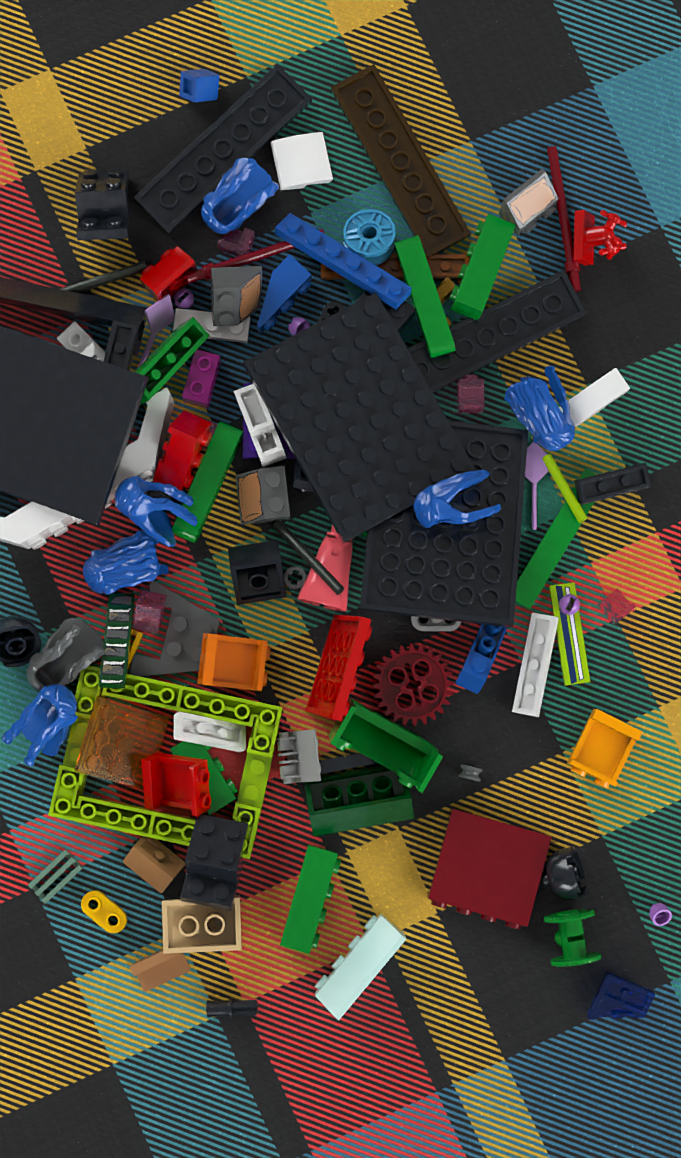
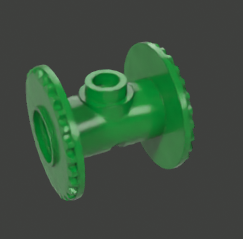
M567 910L544 917L545 923H558L559 930L555 933V941L562 947L563 956L551 959L552 966H576L601 959L600 952H587L583 935L582 919L594 916V910Z

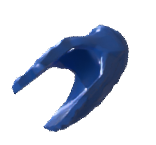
M238 158L232 168L223 175L216 190L204 197V205L201 208L202 218L207 226L216 233L227 234L230 231L234 232L242 225L245 219L250 217L252 213L264 204L266 199L275 195L279 185L272 181L271 176L253 158Z
M547 366L545 374L549 379L550 388L554 392L556 401L562 408L563 413L551 396L547 383L530 376L522 377L520 382L510 385L505 392L506 397L504 399L510 404L517 420L533 435L534 443H539L548 451H557L572 442L575 436V426L570 416V406L566 399V391L555 372V367Z
M487 470L469 471L441 480L421 491L416 496L414 511L420 525L430 528L434 524L442 522L465 524L498 513L501 509L500 504L470 513H463L452 508L449 504L459 491L482 482L491 474Z
M139 476L124 479L118 485L115 492L116 508L156 541L168 547H174L176 544L172 523L169 516L163 510L171 511L177 517L182 518L193 526L197 525V517L184 506L167 498H152L144 493L148 490L162 491L176 500L192 506L194 503L193 498L182 490H178L171 484L148 482Z
M138 530L136 534L119 539L107 549L91 551V556L85 561L83 566V576L91 590L107 595L114 593L120 588L154 581L161 574L168 575L169 567L164 564L160 565L154 545H157L159 542L144 531Z
M60 684L44 686L35 699L24 708L20 719L13 723L11 728L1 737L2 741L6 744H11L13 739L22 731L26 739L32 742L28 749V755L24 758V762L28 766H34V760L40 750L45 755H57L61 745L67 738L69 726L78 718L75 714L77 710L75 695L71 690Z

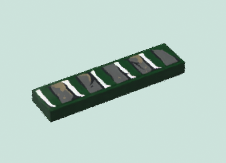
M133 593L109 594L103 642L105 653L101 659L99 688L125 689L135 605V594Z

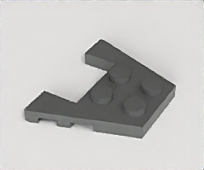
M151 581L146 603L171 608L170 620L160 660L134 654L130 675L143 677L199 671L203 633L218 634L220 620L156 581Z

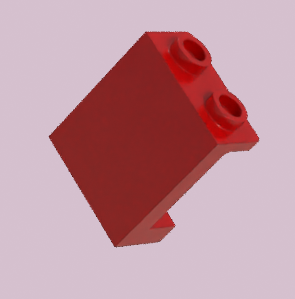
M155 752L141 760L145 809L154 810L161 805L190 809L192 810V816H199L210 809V773L206 759Z

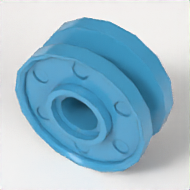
M374 209L361 210L354 213L346 221L343 229L345 247L376 266L387 261L393 254L396 238L395 225L385 213Z

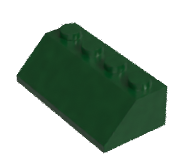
M383 765L322 775L321 781L304 782L313 837L414 819L409 787L401 784L398 781L399 776Z

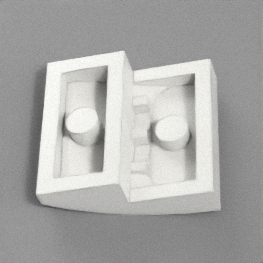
M323 132L296 135L271 142L281 190L301 189L306 185L330 183L333 180Z

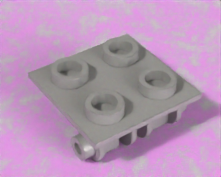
M316 729L279 733V738H276L278 751L287 750V753H279L278 756L287 755L288 760L279 761V764L288 763L287 766H280V778L283 779V783L321 781V765L318 757Z

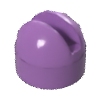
M180 289L174 295V302L179 309H189L194 304V296L190 290ZM185 293H188L189 295L185 297L181 303H179L178 300Z
M301 317L293 318L291 324H288V330L293 336L310 327V323Z
M568 594L561 598L559 608L562 613L572 615L579 610L580 601L575 595ZM572 598L575 601L569 611L566 609V607L568 606L570 599Z
M656 903L651 906L649 915L656 926L666 925L671 920L672 913L667 906L662 903Z

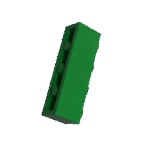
M490 214L487 215L485 222L479 221L474 234L479 237L476 243L471 242L466 254L470 260L468 265L463 264L458 278L462 279L459 287L455 285L449 298L453 301L450 310L479 320L514 232L515 224Z
M194 317L180 324L135 371V373L149 377L140 405L149 401L210 336Z
M308 844L280 946L310 954L311 948H317L320 934L316 933L318 923H324L327 909L323 908L325 898H331L334 884L330 883L332 873L338 874L341 859L337 858L338 852Z

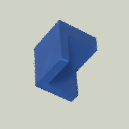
M206 69L181 71L179 96L194 103L217 100L220 75Z

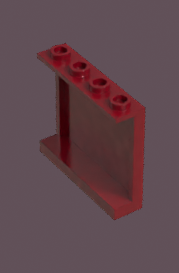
M451 808L430 891L427 894V898L432 900L431 905L446 908L448 904L457 907L456 912L471 915L472 911L480 913L481 919L495 922L496 918L505 920L506 926L520 929L521 925L528 927L551 836Z

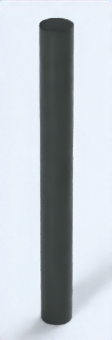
M145 261L61 288V290L81 293L141 273L147 267Z
M281 520L276 521L273 528L337 595L341 594L344 587Z

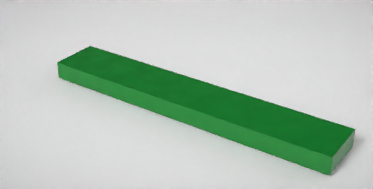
M585 468L579 479L596 474ZM574 486V488L572 489V492L574 493L576 499L578 500V498H577V493H576V489H575V486ZM566 501L517 580L516 603L528 610L532 607L582 522L578 523ZM594 502L580 505L586 516Z

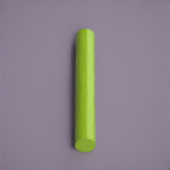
M547 454L542 458L543 462L578 523L588 519L552 455Z

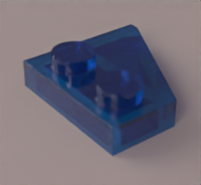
M607 971L587 1017L590 1020H596L598 1017H612V1019H622L626 1016L645 1018L655 992Z

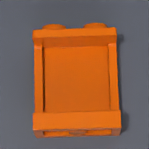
M203 633L197 684L262 691V687H265L267 683V671L264 670L265 661H268L270 658V646H267L268 641Z

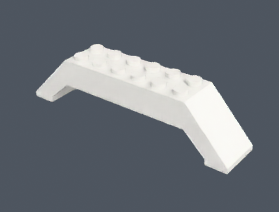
M167 387L156 393L146 402L148 407L139 438L125 447L105 509L112 505L111 500L115 499L118 485L124 479L139 476L145 481H153L160 458L162 459L164 451L162 448L166 441L174 406V400ZM31 502L5 518L0 517V541L35 550L47 543L45 539L52 535H55V537L60 536L68 531L67 526L74 522L80 524L84 520Z

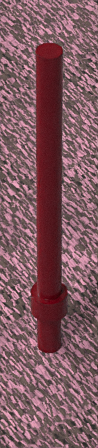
M551 146L547 148L553 188L559 198L556 205L566 262L564 263L565 272L569 275V280L575 292L581 291L578 274L580 272V265L573 260L574 245L556 146Z
M283 241L217 264L209 263L203 265L202 269L184 274L185 281L189 284L204 278L209 280L211 279V268L240 267L296 247Z

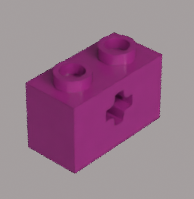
M198 349L195 351L182 395L184 403L206 409L209 408L222 363L219 355Z

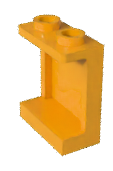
M593 709L567 764L573 766L572 772L582 777H585L586 773L595 777L594 783L608 789L609 785L616 787L621 770L635 741H639L643 731L598 709Z

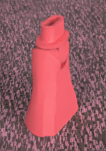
M332 524L331 532H327V536L322 541L316 558L344 587V590L341 594L337 595L311 568L297 599L315 606L324 604L323 607L326 609L346 612L353 538L343 543Z

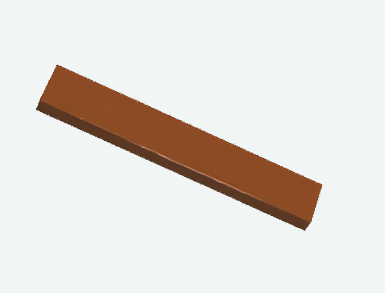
M393 253L387 261L377 265V267L395 278L405 280L396 254ZM435 254L429 257L427 262L433 280H444L448 277L451 280L462 281V279L458 278L459 272L463 264L468 265L470 258L466 254ZM321 263V279L348 280Z

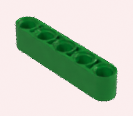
M419 236L395 242L394 247L405 282L408 286L412 287L410 297L431 359L456 351Z
M219 422L187 495L193 498L194 503L192 506H188L185 503L182 505L197 517V525L193 526L182 518L177 517L172 528L174 535L192 543L197 542L240 445L244 431L224 422Z

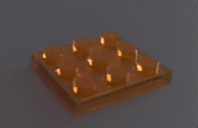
M97 696L74 771L143 790L141 760L155 752H159L169 717Z

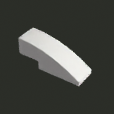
M614 368L568 401L570 416L575 427L604 409L608 404L630 389L617 368Z
M252 384L234 391L262 467L286 459L270 413L255 385Z

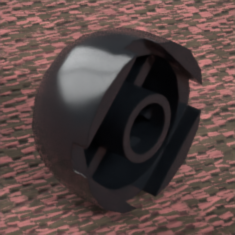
M20 616L2 618L0 620V662L6 667H20L30 663V658L41 650L42 641L36 626L29 619Z
M574 846L553 853L546 862V871L542 872L544 885L546 887L550 886L555 895L566 900L583 898L587 893V887H581L582 879H585V873L578 852H573Z

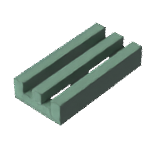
M65 849L28 886L46 904L84 867ZM66 857L68 861L39 888L36 884ZM73 864L76 868L46 895L43 891Z

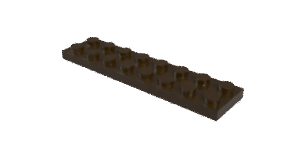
M375 64L332 86L331 92L413 236H419L427 259L470 237L471 232Z

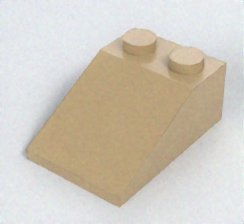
M235 895L232 911L184 902L181 899L163 900V954L242 950L240 895Z

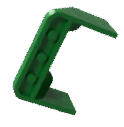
M348 697V702L350 703L348 713L342 718V721L335 720L329 734L331 744L342 751L345 748L356 750L394 771L399 776L398 781L409 788L414 785L419 792L423 793L443 758L436 746Z

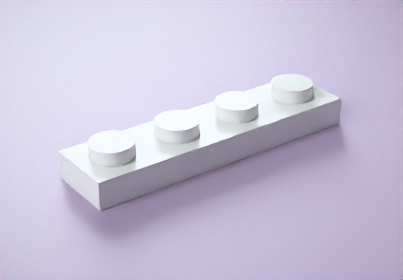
M532 613L512 712L539 717L558 617Z

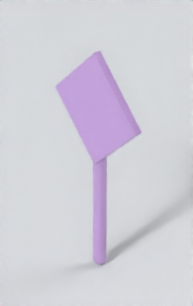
M170 294L165 295L145 310L151 336L138 368L147 359L156 334L175 320Z
M534 442L527 447L525 477L532 483V529L536 530L537 482L549 470L542 460L547 453Z

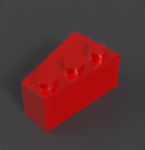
M184 410L170 424L167 432L171 433L168 442H164L162 449L165 451L162 459L160 458L158 461L153 482L171 484L182 491L185 488L190 489L195 478L192 475L194 467L198 468L203 458V454L200 453L202 446H207L212 435L209 432L211 422Z

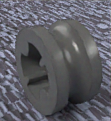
M297 566L288 568L284 574L286 586L293 590L302 588L306 580L304 570ZM293 571L300 572L298 575L303 577L302 581L297 582V585L291 584L292 580L288 581V576L293 575Z
M461 764L462 772L459 773L458 777L481 781L479 774L483 772V769Z

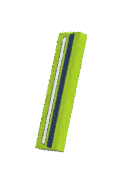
M575 582L549 586L553 616L559 618L556 636L564 686L590 682L579 610L575 614L566 615L559 608V602L563 596L572 594L577 597ZM570 599V602L566 607L567 610L570 611L575 601L574 599Z

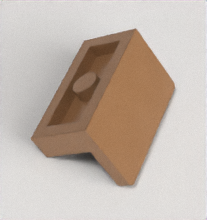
M145 836L138 840L123 860L126 866L160 893L164 892L185 865L181 858L160 841Z
M162 949L132 963L130 970L133 976L137 975L143 991L146 992L189 972L190 966L184 953L163 954Z

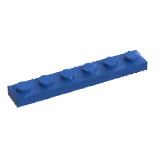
M291 213L275 227V235L370 294L376 293L381 301L394 309H397L411 294L412 287Z

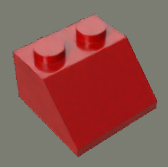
M178 246L173 250L168 249L160 257L161 261L155 266H148L141 273L142 277L139 279L142 285L156 301L167 294H170V298H172L178 290L183 289L187 285L184 274L197 270L195 261Z

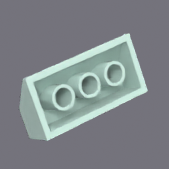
M380 914L378 917L373 915L364 926L367 931L362 937L357 935L350 942L348 948L351 950L345 957L340 955L331 966L334 969L328 977L323 975L315 985V988H317L315 992L316 998L338 1020H340L406 940L405 933L383 914Z

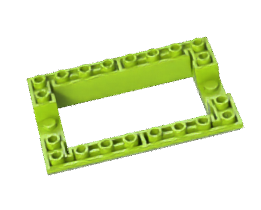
M88 666L82 670L75 694L77 701L75 714L78 718L71 725L64 761L62 765H59L48 816L187 846L190 844L196 821L195 818L83 795L106 695L253 727L248 743L239 794L232 817L233 821L248 823V831L243 847V858L250 859L283 707L127 674L125 689L99 688L100 668Z

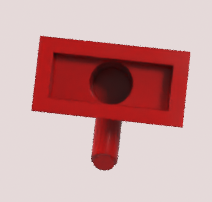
M585 210L575 211L573 260L584 266L593 265L595 246L605 245L606 248L599 250L598 253L601 256L607 254L608 260H611L620 250L627 248L626 243H622V239L614 235L613 230L617 223L625 228L627 227V222L621 220L617 214L601 210L599 214L608 220L604 226H595L594 215Z

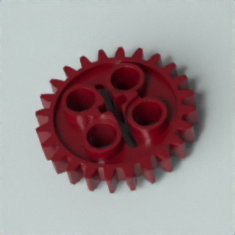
M410 644L409 651H405L401 645L399 654L394 650H390L391 659L385 656L382 657L385 666H376L381 671V674L373 675V678L379 680L378 684L372 685V688L379 689V693L373 697L382 699L378 708L387 707L385 716L391 712L394 713V722L399 717H402L403 725H406L408 719L412 720L413 726H416L417 719H421L425 725L427 724V716L436 720L434 712L438 711L443 714L444 711L441 705H450V702L445 697L454 694L447 690L448 686L454 685V682L447 681V677L452 675L453 672L444 671L448 662L440 664L439 660L442 655L439 654L434 658L432 656L433 648L425 653L422 644L418 651H415L413 644ZM424 662L427 664L428 673L425 676H418L415 673L414 667L416 663ZM406 663L410 666L413 680L420 683V686L416 687L421 701L420 707L416 704L413 690L406 687V684L410 683L405 669ZM395 669L401 670L404 674V680L400 684H395L390 679V673ZM426 686H431L436 691V696L431 701L425 700L422 696V690ZM405 693L411 697L412 703L408 708L399 706L397 700L401 694Z

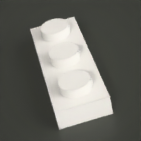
M176 308L173 331L180 324L194 317L210 335L207 339L248 343L250 317L235 326H213L211 312Z
M177 712L174 715V739L242 752L246 750V726Z

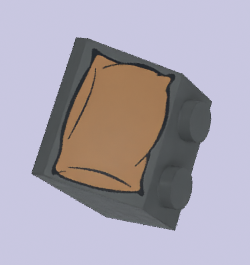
M543 168L503 199L499 215L505 221L516 225L514 233L517 236L522 232H525V234L529 233L537 226V220L542 216L546 219L556 211L555 206L559 198Z
M262 266L211 268V313L213 326L239 325L261 307Z
M284 466L262 468L235 475L241 525L291 520Z

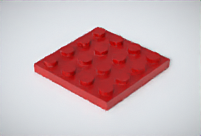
M333 615L305 711L342 721V718L347 715L350 705L348 697L350 691L352 692L355 689L357 683L356 670L364 659L365 653L362 651L364 643L368 641L372 632V626H370L371 619L361 616Z

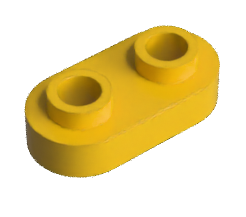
M98 890L90 891L83 896L81 900L83 912L105 931L118 933L124 929L127 924V914L109 897ZM94 899L98 902L96 909L90 907V900ZM110 916L117 917L118 923L116 925L110 924Z

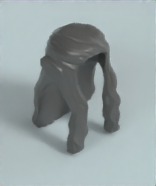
M65 619L60 628L50 636L43 650L30 658V665L27 668V679L32 688L38 693L44 686L60 684L67 688L70 682L74 681L82 670L104 655L105 650L103 649L101 635L82 619Z

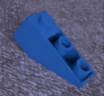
M290 254L272 272L257 324L260 334L265 329L269 331L277 323L276 317L282 311L284 313L289 311L295 303L293 301L299 293L304 295L312 285L310 283L312 281V274Z
M480 625L455 682L456 685L476 694L480 692L486 682L508 627Z

